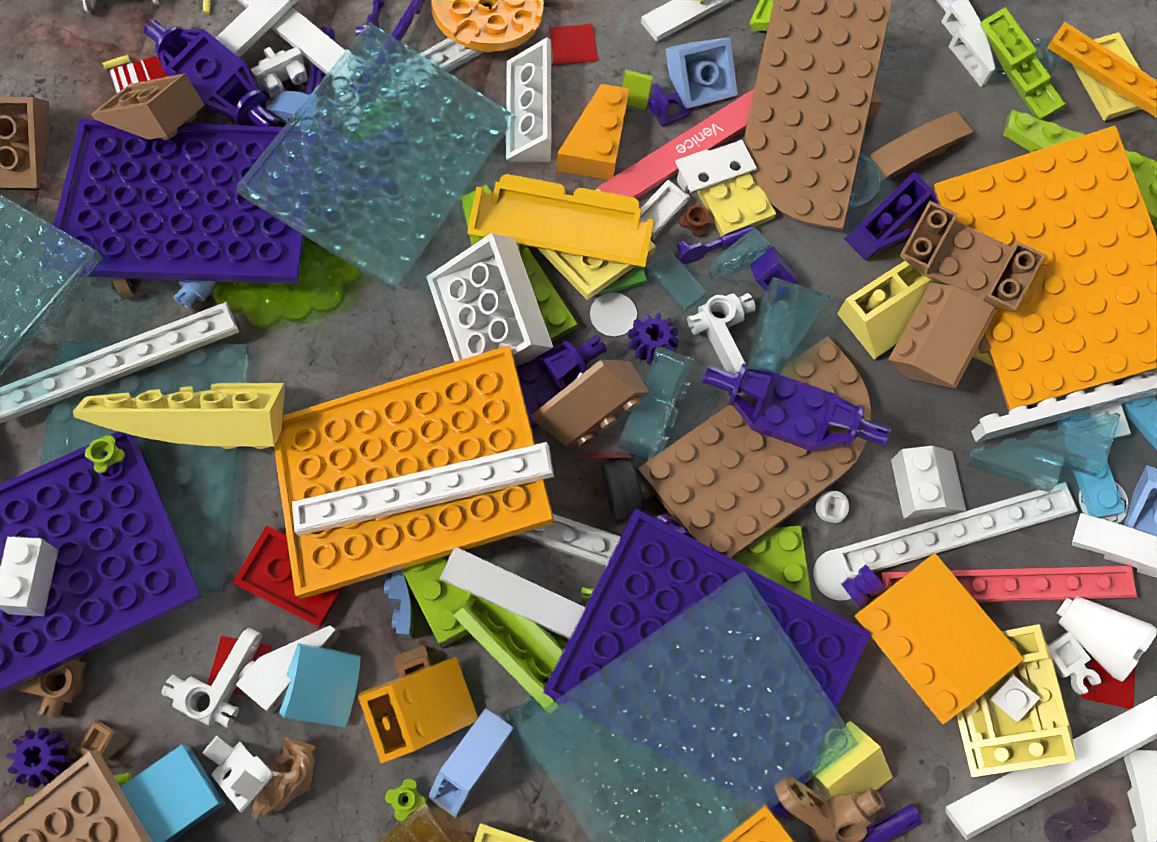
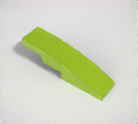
M1006 7L981 21L980 26L985 32L992 50L1035 118L1045 120L1062 110L1065 103L1050 84L1051 76L1035 56L1036 48Z

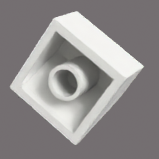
M935 446L901 449L891 459L904 519L955 514L966 511L953 451Z

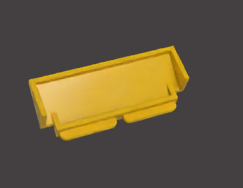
M505 174L500 178L499 182H495L493 194L486 193L482 187L476 186L467 234L485 238L491 233L515 238L516 244L645 268L654 219L648 218V222L639 221L641 208H639L638 200L634 197L585 188L576 189L572 196L565 194V188L558 183Z

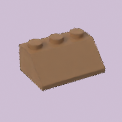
M929 283L888 360L906 378L956 389L997 309L995 306L956 286Z
M600 360L534 412L531 417L563 445H579V447H584L596 439L595 434L601 429L606 430L614 426L619 421L618 416L623 412H630L642 404L641 399L650 392L631 361Z

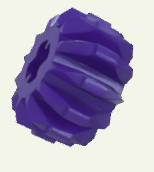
M646 312L643 315V321L637 318L634 320V328L628 331V337L631 339L628 347L630 350H636V359L645 356L647 365L652 362V358H655L661 364L664 361V356L671 358L674 355L675 351L673 348H677L679 345V339L676 338L679 330L678 327H670L672 323L671 317L662 321L660 312L653 319ZM651 336H655L656 341L650 340Z
M40 727L37 733L34 730L24 731V741L20 739L12 741L13 745L17 748L16 753H8L6 757L7 759L14 760L15 763L7 771L11 774L18 773L15 779L17 784L23 785L28 783L29 788L37 789L41 783L47 786L54 780V775L59 776L64 772V769L60 767L61 763H69L71 757L64 756L63 752L70 745L68 742H60L62 738L60 732L54 731L50 733L49 728ZM38 752H40L39 757L42 759L40 764H38L39 759L36 757Z

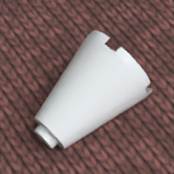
M1076 596L1073 601L1067 597L1057 611V614L1062 617L1058 623L1067 632H1071L1080 645L1114 679L1116 678L1121 682L1139 662L1137 660L1143 652H1146L1157 635V628L1152 624Z

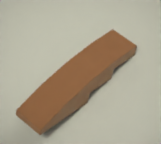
M955 111L893 140L871 153L866 159L880 177L886 180L918 168L926 159L940 155L949 146L967 140L973 134V130L959 113Z

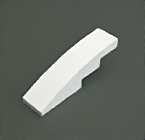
M937 0L946 12L941 22L953 36L949 44L950 49L980 87L986 85L995 70L989 42L970 1Z
M1083 513L1080 514L1072 546L1105 554L1104 559L1136 567L1138 573L1157 578L1156 536Z
M1134 750L1123 756L1132 784V788L1127 794L1136 826L1131 832L1134 842H1157V751Z

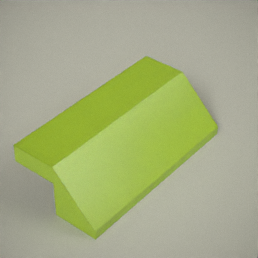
M469 594L453 616L550 713L560 702L544 694L543 691L568 638L546 629L527 618L507 611L473 594Z

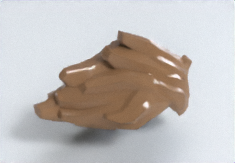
M293 738L283 739V753L267 765L274 775L256 795L252 819L257 821L261 815L265 816L272 809L275 813H278L291 800L310 790L315 766L313 751L316 748L314 745Z

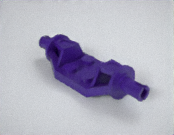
M155 19L148 21L155 27L154 29L145 24L143 32L156 42L155 55L161 61L167 76L186 73L206 108L232 118L238 125L249 126L253 123L258 126H279V119L265 110L267 103L266 95L258 90L247 64L205 29H183L180 26L165 29Z
M595 335L576 349L569 342L564 341L560 344V347L548 350L533 360L516 366L532 429L538 426V424L532 419L531 415L586 372L585 364L607 352L604 342L599 343L601 338L598 335ZM573 370L574 374L564 384L563 378Z
M744 363L740 371H736V374L714 367L711 364L707 367L702 383L728 391V395H730L728 405L733 406L753 431L812 452L842 445L850 447L853 439L857 437L879 444L882 447L885 446L888 440V433H890L891 427H885L865 420L863 415L864 405L859 404L856 407L831 392L774 372L747 369V365ZM742 391L758 399L756 407H753L737 393ZM829 425L846 428L847 433H826Z

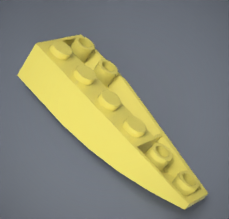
M904 261L848 297L837 314L875 360L896 346L929 283L937 282L923 276L909 263Z

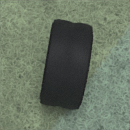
M623 458L603 464V484L615 518L622 519L631 516L634 509L642 512L641 491L636 473L629 459Z

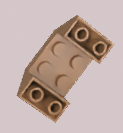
M929 201L900 257L923 276L939 284L956 286L995 307L1016 311L1046 254L1018 241L1015 242L1013 247L955 221L958 213Z

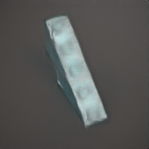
M1105 411L1092 416L1090 421L1083 423L1073 420L1062 424L1058 430L1049 432L1048 429H1041L1029 435L1030 438L1018 441V438L1014 437L1000 442L999 446L988 449L987 446L975 448L969 452L971 458L967 466L1050 493L1057 485L1062 466L1094 477L1101 473L1105 468L1121 414L1114 413L1110 415L1109 411Z

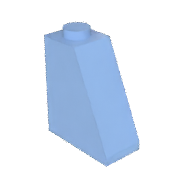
M485 708L437 775L427 798L453 817L458 815L513 730V727L508 724L503 716L498 713H492Z

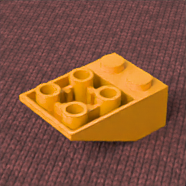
M457 656L362 691L358 696L381 764L418 750L475 723L478 719Z

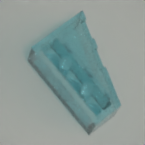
M773 277L761 299L747 369L779 374L821 312L830 295Z
M657 345L652 364L643 380L650 393L641 399L642 404L630 412L620 437L618 448L647 460L652 459L656 452L660 453L664 450L669 437L663 434L667 425L673 427L680 411L674 408L678 398L684 400L691 383L685 380L693 359Z

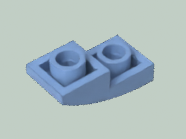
M280 91L265 110L287 125H290L294 120L309 128H314L328 111L327 101L308 94Z
M400 569L392 572V575L387 574L384 594H389L388 599L391 604L400 605V609H394L392 628L396 629V634L399 638L412 639L414 622L413 603L407 580Z

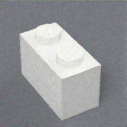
M7 537L0 566V610L11 615L44 616L58 550L39 538Z

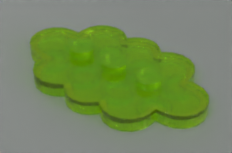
M317 232L305 234L299 284L217 281L213 288V297L217 305L227 302L232 313L245 312L249 322L260 328H270L278 324L282 319L293 323L306 320L313 311L330 313L337 310L345 298L344 287L355 284L362 278L364 262L360 253L350 247L333 248L330 239L324 234Z

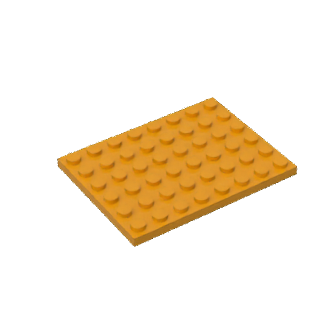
M1116 125L933 185L938 204L958 213L955 221L1011 247L1018 241L1046 254L1016 311L996 307L997 311L985 332L992 348L989 350V355L1008 411L1020 406H1030L1050 398H1058L1076 391L1157 369V235Z
M509 345L283 415L282 431L274 445L296 597L304 599L450 555L455 547L467 550L555 523L545 480L543 479L298 536L294 533L292 502L536 445L514 356Z

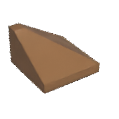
M95 720L78 747L77 752L84 756L89 751L98 750L104 761H106L124 747L130 738Z

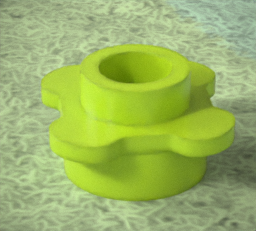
M107 435L103 438H98L85 450L86 458L93 461L95 464L94 470L98 473L107 472L109 466L116 462L120 463L125 458L124 451L118 449L115 445L116 440L113 436ZM104 452L108 453L107 456L102 457Z
M405 779L400 787L395 790L389 789L386 792L385 800L393 806L395 810L394 816L399 821H405L408 819L409 814L425 808L426 799L420 796L416 789L417 783L413 779ZM404 796L409 798L408 803H403L402 799Z

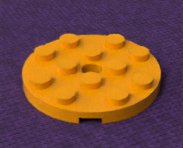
M432 0V14L437 26L448 38L467 48L490 53L492 51L516 48L528 41L540 27L543 16V0ZM489 3L492 9L489 10V7H485L482 4Z

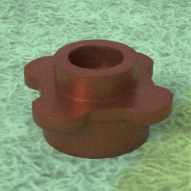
M691 204L686 214L680 216L679 224L681 227L690 229L694 236H702L706 226L713 223L714 217L704 206Z

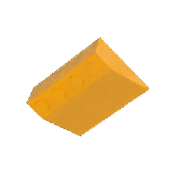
M936 553L929 556L855 615L856 619L866 631L871 633L870 636L942 725L972 704L1024 660L1023 656Z

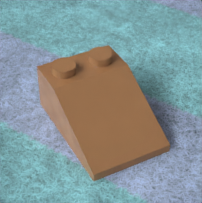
M186 73L129 84L91 115L94 120L148 140L155 138L167 140L179 132L177 129L179 126L194 120L197 117L196 112L204 106V103Z
M0 97V188H40L50 135L49 101L34 97Z

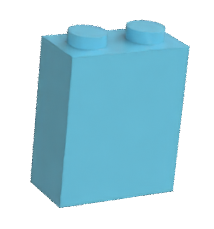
M180 745L120 787L152 842H174L226 805L193 749L186 745Z

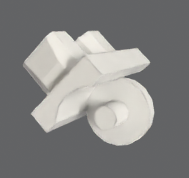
M268 47L264 49L267 58L258 62L259 65L251 69L261 92L265 90L272 98L284 90L282 81L290 78L294 85H299L308 79L303 57L298 47L287 52L282 50L276 54Z

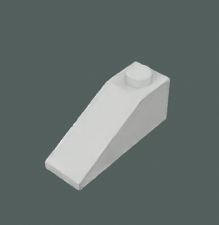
M328 626L261 656L256 662H249L239 674L241 679L236 685L266 711L274 713L284 701L291 679L286 674L297 644L302 643L328 649L340 634L332 626Z

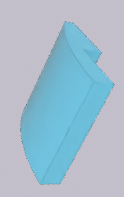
M298 643L286 674L291 681L279 713L283 718L346 728L355 698L361 657L357 654Z

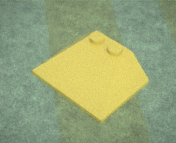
M1040 624L1002 631L1023 656L1024 660L972 704L957 714L971 777L1077 761L1064 700L1054 663ZM1011 673L1040 697L1018 723L989 698Z

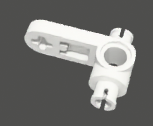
M733 293L727 296H713L708 300L707 304L699 306L698 314L687 317L689 328L694 327L691 329V332L696 335L705 330L725 371L736 374V371H740L742 364H745L728 329L730 326L743 322L744 314L755 311L754 301H748L752 298L749 293L741 297H737ZM712 312H721L725 318H716Z
M247 628L241 634L212 686L193 677L183 681L176 675H171L166 682L173 685L174 689L164 685L161 694L173 699V708L185 713L189 717L208 726L218 722L224 725V727L229 728L234 720L227 717L226 714L237 717L239 708L227 702L237 686L236 683L241 679L239 677L241 670L251 661L262 640V634L251 628ZM208 694L210 705L206 710L199 712L197 701L202 695Z

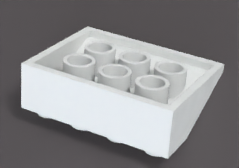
M491 233L426 276L455 362L509 345L512 349L515 364L518 366L533 360L553 348L515 238Z

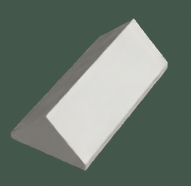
M548 38L543 39L507 61L506 160L510 162H551V40Z

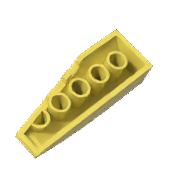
M284 383L211 384V390L194 392L193 386L180 387V392L165 395L161 394L160 389L148 390L139 394L136 398H131L129 393L84 397L73 410V415L75 418L111 430L148 439L178 444L221 446L225 449H232L238 446H253L257 449H264L274 446L282 431L285 385Z

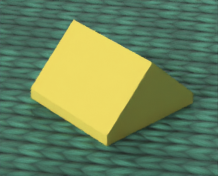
M851 721L820 743L807 772L826 800L840 794L849 795L853 791L862 795L870 787L873 790H877L893 778L881 747Z

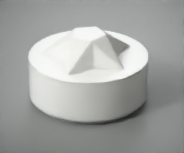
M825 491L816 501V512L824 521L840 522L845 519L849 512L848 499L841 492Z

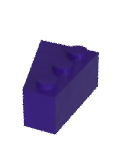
M914 171L844 240L864 260L908 241L929 201L938 204L935 192Z

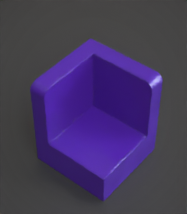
M773 246L750 265L755 281L773 300L797 282L792 266Z

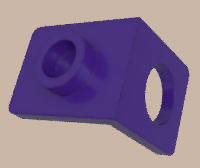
M658 83L652 85L648 105L652 115L656 116L661 127L689 117L690 111L684 107L678 92L665 96ZM670 102L679 106L680 111L677 114H668Z

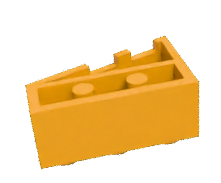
M606 84L599 86L557 153L558 172L609 180L614 177L627 110L629 88Z

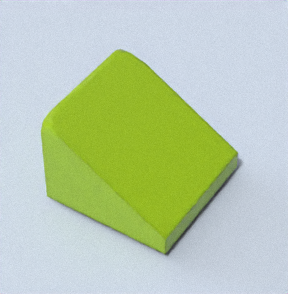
M631 70L625 71L622 87L629 88L628 106L639 109L646 108L651 94L652 76Z

